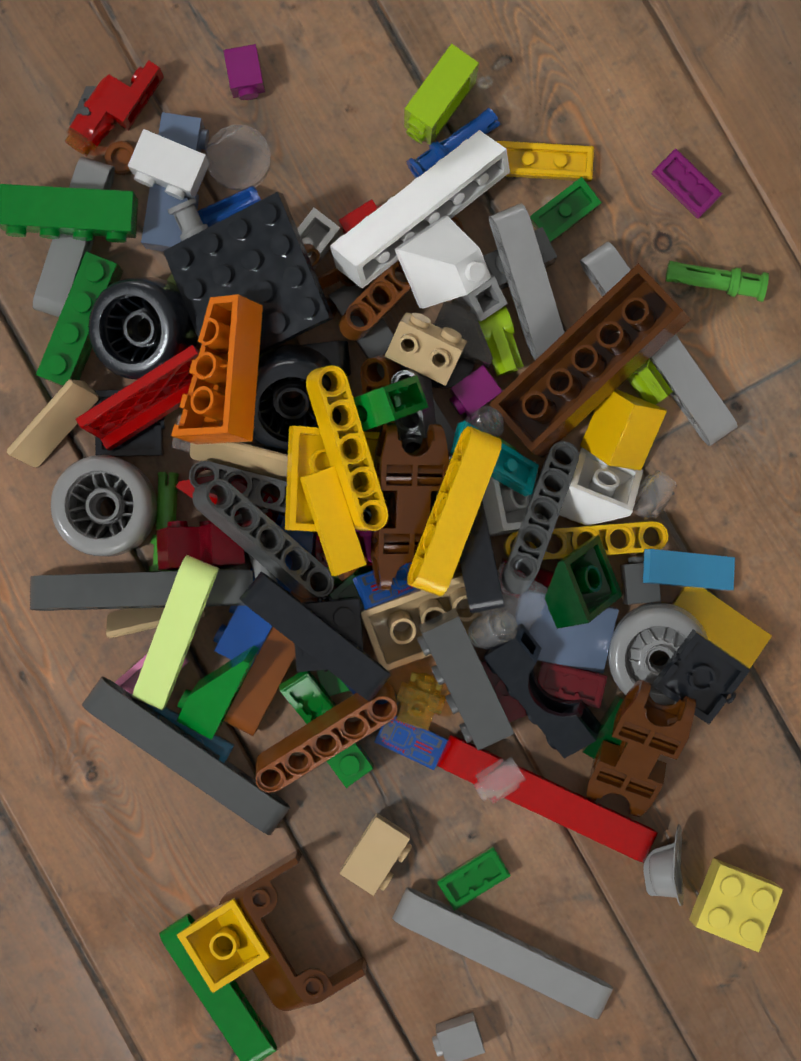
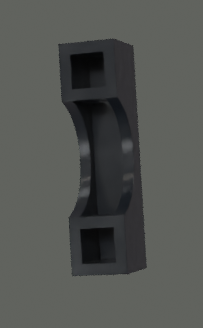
M521 623L492 640L484 658L490 671L497 674L504 682L509 695L513 699H517L526 710L529 720L533 724L538 725L546 735L548 744L565 759L596 742L601 723L582 699H559L547 693L540 686L535 676L534 666L542 648Z

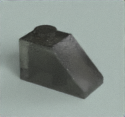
M460 301L444 302L434 325L442 329L448 327L459 332L462 335L461 338L467 340L460 357L478 365H484L485 368L489 369L493 357L476 314L470 312V306Z

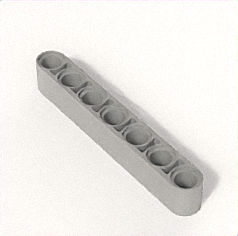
M609 241L580 260L582 268L602 297L631 270L617 249ZM675 334L650 357V360L673 391L670 395L705 444L711 446L736 429L737 423Z
M406 888L392 917L395 922L594 1019L600 1018L613 991V987L607 982L457 909L454 911L451 906L415 889Z

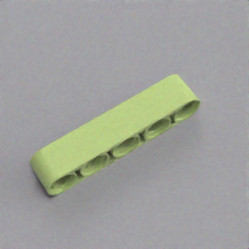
M189 555L185 556L173 583L135 685L132 698L158 709H165L219 568Z

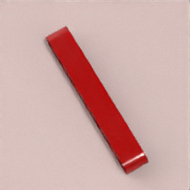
M450 735L437 762L438 767L642 863L645 862L658 834L657 831L640 822L589 800L484 749L478 751L474 744L467 743L465 740L454 735Z

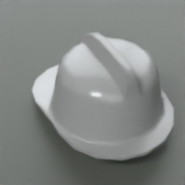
M678 824L676 829L675 842L654 849L644 862L643 872L646 890L649 895L677 898L679 906H683L684 888L681 872L682 828L680 824Z

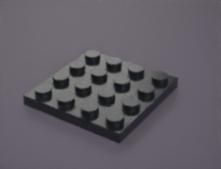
M276 192L163 251L198 339L210 297L239 294L263 305L259 355L334 319L283 193Z

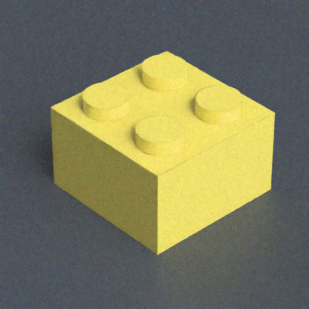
M713 858L689 920L699 929L759 952L783 889L771 880Z

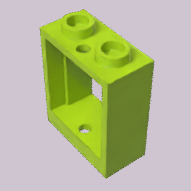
M451 43L404 109V127L407 129L406 133L409 137L420 144L425 141L430 145L435 141L476 84L479 62Z

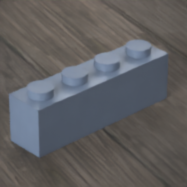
M162 112L158 135L198 152H201L202 149H207L209 130L205 129L201 118ZM155 183L153 187H150L141 243L146 249L164 251L181 242L180 235L182 233L174 215H170L168 209L191 198L185 196L183 200L172 197L165 192V187ZM196 194V196H195V199H196V202H197V203L195 204L196 210L198 209V203H199V195H198V194Z

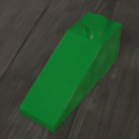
M253 645L199 680L192 691L186 689L177 707L182 709L177 722L212 740L222 725L260 648Z

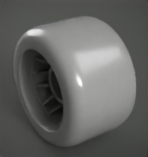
M95 455L78 460L61 474L52 491L50 503L51 516L58 533L70 546L85 554L111 557L130 552L148 537L156 521L157 497L152 483L138 467L118 457ZM107 498H112L116 505L114 513L110 516H104L100 509L101 503Z
M660 602L639 606L626 614L617 624L609 646L610 672L619 689L626 695L637 681L643 680L651 683L649 694L654 702L665 706L675 704V701L652 685L666 664L657 666L651 662L650 656L653 652L661 650L666 652L670 657L669 659H671L674 651L678 650L693 629L708 639L700 622L687 610L673 604Z

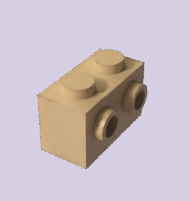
M406 312L396 329L384 357L446 386L466 346L467 340L462 339V335L454 329L448 327L442 329L431 324V320L420 313L410 314Z
M376 813L342 865L340 875L373 896L378 888L384 891L394 875L390 872L396 860L402 863L412 847L408 843L410 834Z

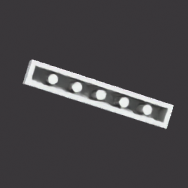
M480 130L469 139L463 141L460 146L440 159L421 176L415 178L407 187L388 199L385 204L369 216H366L359 224L330 245L336 268L359 287L364 288L399 260L394 250L395 248L441 217L448 216L450 219L509 174L507 149Z

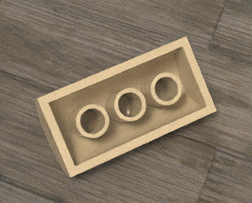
M462 572L453 575L447 591L442 596L416 589L370 609L360 610L378 662L388 671L427 657L424 655L417 640L418 637L422 636L419 625L454 608L470 640L508 627L502 608L471 614Z

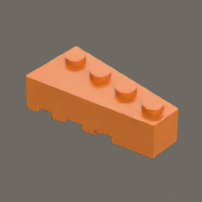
M239 294L210 297L198 342L202 345L198 357L192 360L189 373L193 374L188 394L182 395L179 407L183 409L179 425L174 424L172 437L193 444L253 442L263 305Z

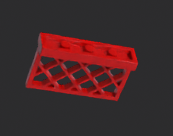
M191 345L75 420L80 428L101 439L107 450H113L179 408L182 395L188 394L193 374L189 373L192 360L198 357L200 351Z

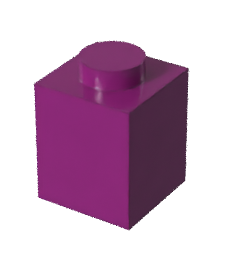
M256 44L223 50L233 98L239 97L240 100H251L257 98L259 93H265Z
M482 365L450 389L453 397L449 401L459 415L465 412L470 418L491 403L502 390L484 365Z

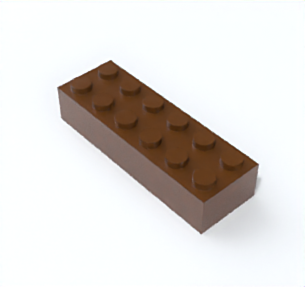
M638 263L505 388L490 405L532 453L543 458L555 443L560 442L691 319Z

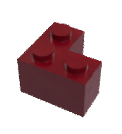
M188 521L167 522L168 527L156 530L158 570H179L186 555L219 569L245 564L244 549L211 521H200L199 527H188Z

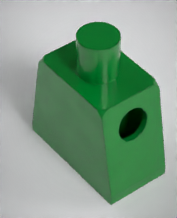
M417 375L354 398L363 431L429 407ZM390 397H392L395 400V408L393 407Z

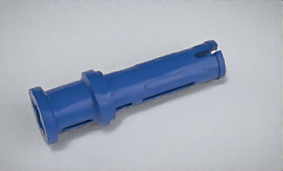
M487 108L478 117L461 127L440 143L438 141L431 143L426 152L416 159L410 158L406 161L415 178L421 176L440 159L447 156L460 146L463 141L469 139L479 130L487 134L499 127L498 117L493 110Z

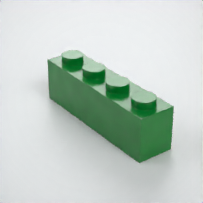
M0 184V228L6 231L8 236L26 237V233L30 232L39 233L40 237L46 239H59L60 234L73 235V239L81 241H92L93 236L106 237L107 241L115 243H125L127 238H136L138 198L133 191Z
M87 251L85 252L37 370V376L62 387L68 380H80L92 350L88 330L90 312L102 291L111 284L120 281L124 271L117 263Z

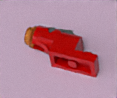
M148 60L144 67L140 66L133 74L131 87L110 74L104 77L97 86H86L69 122L70 127L66 132L68 136L65 142L82 155L88 156L90 151L94 152L100 142L115 127L113 122L129 131L164 78L160 67Z

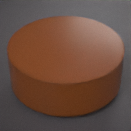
M125 141L114 142L106 150V164L114 166V172L117 175L132 173L128 164L135 148Z

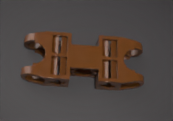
M386 423L380 430L374 456V467L381 490L390 491L388 524L371 533V561L374 579L379 590H390L392 578H396L399 568L413 561L430 516L431 491L440 490L448 469L447 441L444 429L440 424H430L427 430V437L423 438L421 446L410 453L405 452L402 447V441L398 440V431L395 423Z
M643 680L637 681L626 694L615 716L612 737L622 741L618 746L603 740L592 763L586 798L592 801H596L597 798L601 799L606 794H620L629 801V814L641 817L652 806L664 784L667 763L658 760L660 754L675 760L678 759L689 739L696 708V699L688 696L673 705L665 706L654 702L649 694L651 683Z

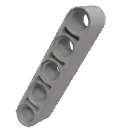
M81 157L77 162L69 188L111 190L115 168L111 165ZM60 234L59 239H52L33 298L34 310L56 317L60 316L85 252H91L95 236H93L92 241L73 239V235Z
M520 203L489 216V223L527 346L533 359L536 360L564 334V329L530 216L525 206Z

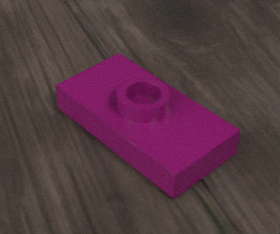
M676 148L651 173L697 219L722 195Z

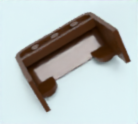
M299 849L228 891L219 903L221 905L235 898L270 954L268 959L252 968L273 1005L282 1011H292L322 1002L366 975L367 966L365 958L362 957L331 977H328L324 971L318 968H309L297 975L263 919L264 916L273 911L278 901V894L271 880L299 863L302 856Z

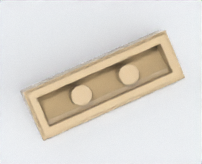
M68 380L7 449V453L32 467H39L78 424L75 419L90 410L99 400V396L85 381Z
M240 442L190 443V457L192 459L210 461L287 482L288 455Z
M207 607L204 608L201 618L209 615ZM135 608L110 612L107 616L106 635L109 638L157 628L164 608Z

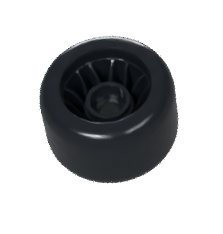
M127 278L117 281L102 291L90 312L88 324L89 338L96 356L110 371L124 378L137 380L191 345L196 348L198 342L197 334L177 285L161 278Z
M287 344L274 347L259 356L253 438L261 445L272 451L288 454L290 426L319 428L306 388V379L311 371L325 366H332V363L324 355L307 346ZM324 374L322 385L329 391L331 380L329 376ZM297 391L300 395L295 398H288L284 393ZM335 407L332 412V418L336 424H339L341 413Z

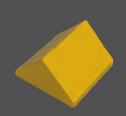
M616 389L595 408L580 446L609 466L641 470L667 409Z
M235 898L212 908L177 934L212 993L270 957V954Z

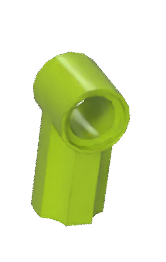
M506 306L481 322L474 318L480 340L483 345H486L496 377L522 369L524 366L513 334H515L514 327Z
M650 358L627 379L641 399L655 405L673 392Z

